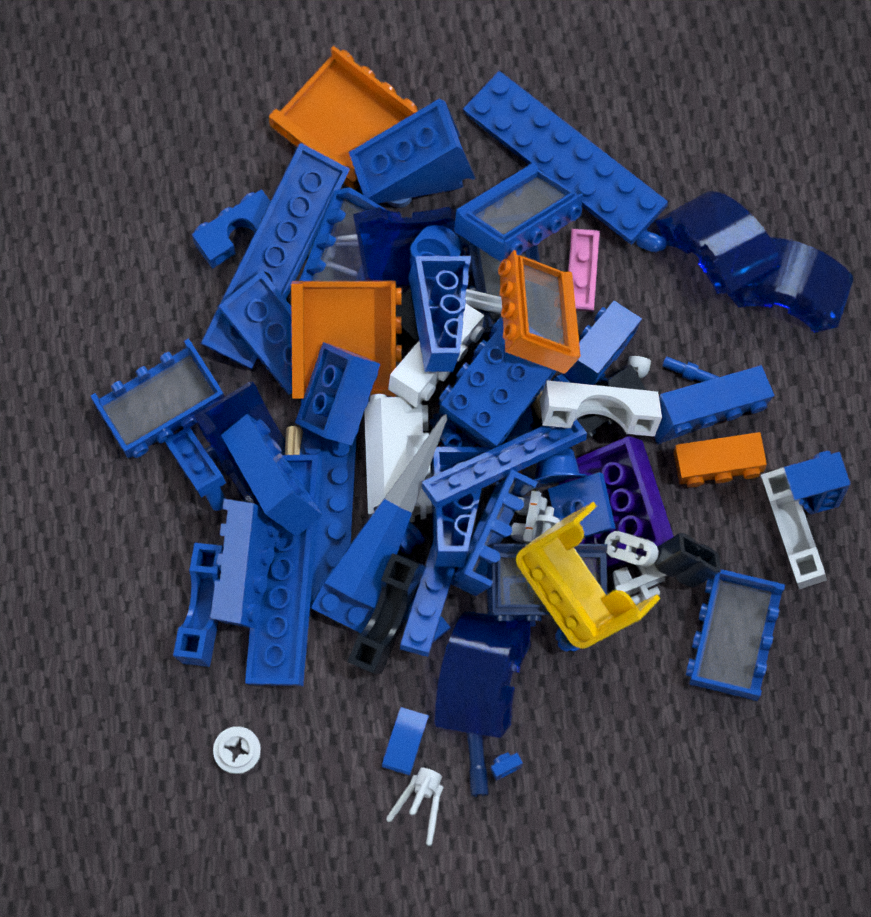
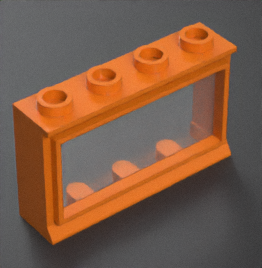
M513 250L507 259L501 261L498 268L505 352L565 374L581 357L572 272H563L521 255L519 256Z

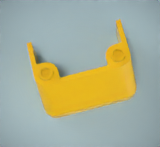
M594 501L559 521L526 545L516 556V563L522 574L570 643L578 648H587L637 622L660 600V597L656 594L636 605L632 598L624 591L615 590L606 595L578 555L574 547L584 538V530L579 522L597 507Z

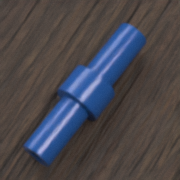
M667 356L662 366L682 374V378L690 381L695 379L705 382L719 378V376L698 369L699 366L691 362L685 364Z

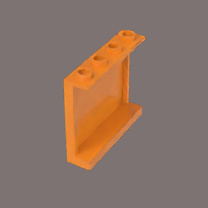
M333 46L331 48V57L281 111L275 109L269 115V122L273 129L296 147L302 143L349 168L350 170L343 183L347 187L356 190L360 184L349 152L416 113L417 107L409 99L405 98L403 100L399 97L390 84L386 82L382 84L377 80L369 68L366 66L360 67L354 62L353 57L347 51H340Z
M292 281V399H304L323 342L380 363L378 376L369 396L385 394L396 397V394L388 390L390 374L395 370L396 362L402 361V345H396V334H401V316H396V305H401V288H396V281Z

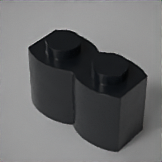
M678 533L657 547L658 558L654 563L657 570L667 576L676 577L681 584L695 588L721 572L718 553L705 544H698L695 539L687 534Z

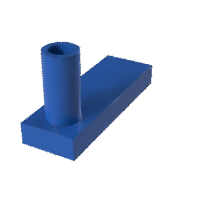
M188 426L164 440L200 497L206 496L213 510H222L226 497L220 486L224 485L226 481L191 428Z

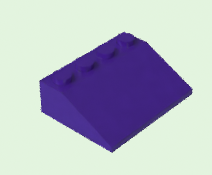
M628 436L576 458L580 474L589 476L603 473L616 528L585 538L579 544H605L607 536L614 531L649 540L655 543L657 547L674 537L643 440ZM568 479L559 482V485L566 483V481L571 482L577 479ZM619 541L616 543V547L626 550V544ZM639 548L636 549L637 554L646 556L647 551ZM606 553L607 570L629 564V562L614 558ZM582 557L589 571L593 574L596 573V557H591V559L590 557Z

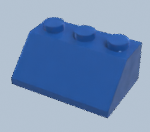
M323 342L295 423L324 438L352 445L359 431L363 412L368 405V398L373 384L377 379L380 363Z

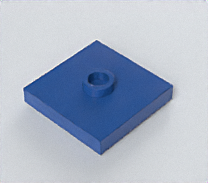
M596 473L548 488L551 505L554 508V517L560 519V521L594 501L597 507L579 522L584 530V538L616 529L603 473Z

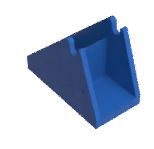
M439 98L349 152L365 197L377 204L460 189L463 187V179H475V175L458 138L460 133L444 100Z

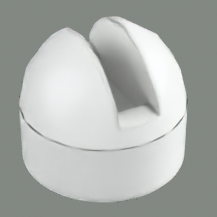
M630 356L627 365H632L635 372H638L639 378H643L650 370L651 360L640 356Z

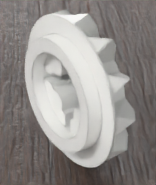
M244 727L228 728L215 740L213 747L214 758L219 767L230 774H243L249 769L254 768L260 758L259 740L252 731ZM242 739L241 748L249 753V755L239 754L238 758L233 762V753L225 748V746L229 748L230 746L235 747L239 740Z

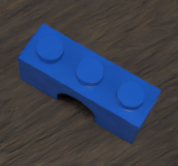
M262 189L257 193L251 192L247 194L240 204L233 208L228 207L219 213L218 218L210 223H202L195 229L192 234L193 242L212 269L235 255L234 245L229 239L233 230L239 227H247L255 233L270 203Z

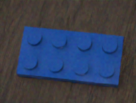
M262 270L217 307L285 392L290 395L292 394V307Z

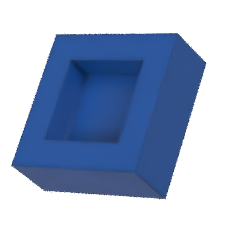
M509 752L493 760L495 764L491 766V773L497 781L522 768L523 762L518 753L510 756Z

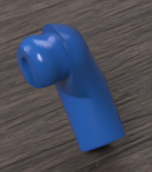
M647 229L636 240L640 248L651 252L662 251L666 247V239L663 236L648 232Z

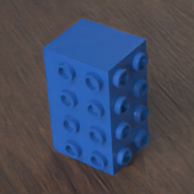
M501 317L491 329L490 340L488 342L483 340L473 353L471 365L467 362L463 365L456 375V385L453 388L448 385L439 397L440 401L438 403L440 406L438 415L441 417L446 415V421L453 423L457 429L480 446L491 447L490 450L502 445L542 392L546 380L550 381L557 372L548 367L506 353L505 339L503 338V318ZM529 328L530 333L540 336L531 328Z

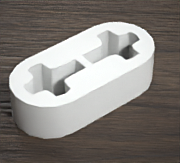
M618 531L610 533L605 540L607 553L614 558L646 567L654 564L658 558L657 546L649 540ZM617 541L626 544V550L616 547ZM639 548L647 551L646 556L637 554L636 549Z

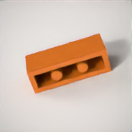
M760 432L678 444L674 448L679 484H687V487L690 488L701 486L707 480L715 479L716 483L729 482L733 476L743 475L744 479L756 478L761 475L760 472H764L767 466Z

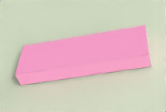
M572 229L568 272H572L576 311L594 312L600 231Z

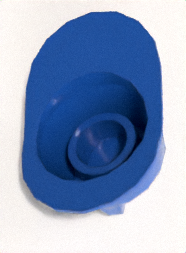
M438 225L428 226L420 232L411 244L410 265L412 267L415 256H460L462 251L461 241L453 231L446 227Z
M567 448L537 462L534 481L538 483L535 488L587 476L586 474L579 473L572 449Z

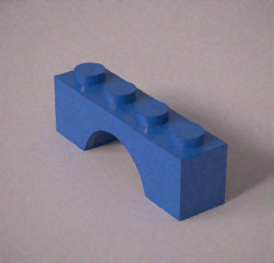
M194 543L189 569L191 576L190 606L184 623L178 628L173 654L182 664L210 667L218 621L211 618L215 580L220 578L221 575L217 565L218 553L223 552V546Z

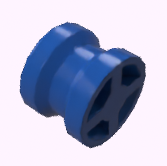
M410 521L399 547L406 556L412 553L413 547L425 542L423 535Z

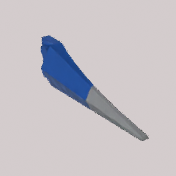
M446 415L442 416L383 501L324 579L310 606L312 609L359 633L365 629L377 606L381 593V579L392 553L397 554L422 488V481L426 477L445 426Z

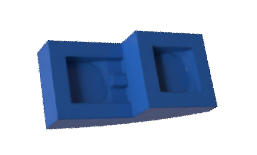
M400 708L382 767L407 775L411 774L429 715Z

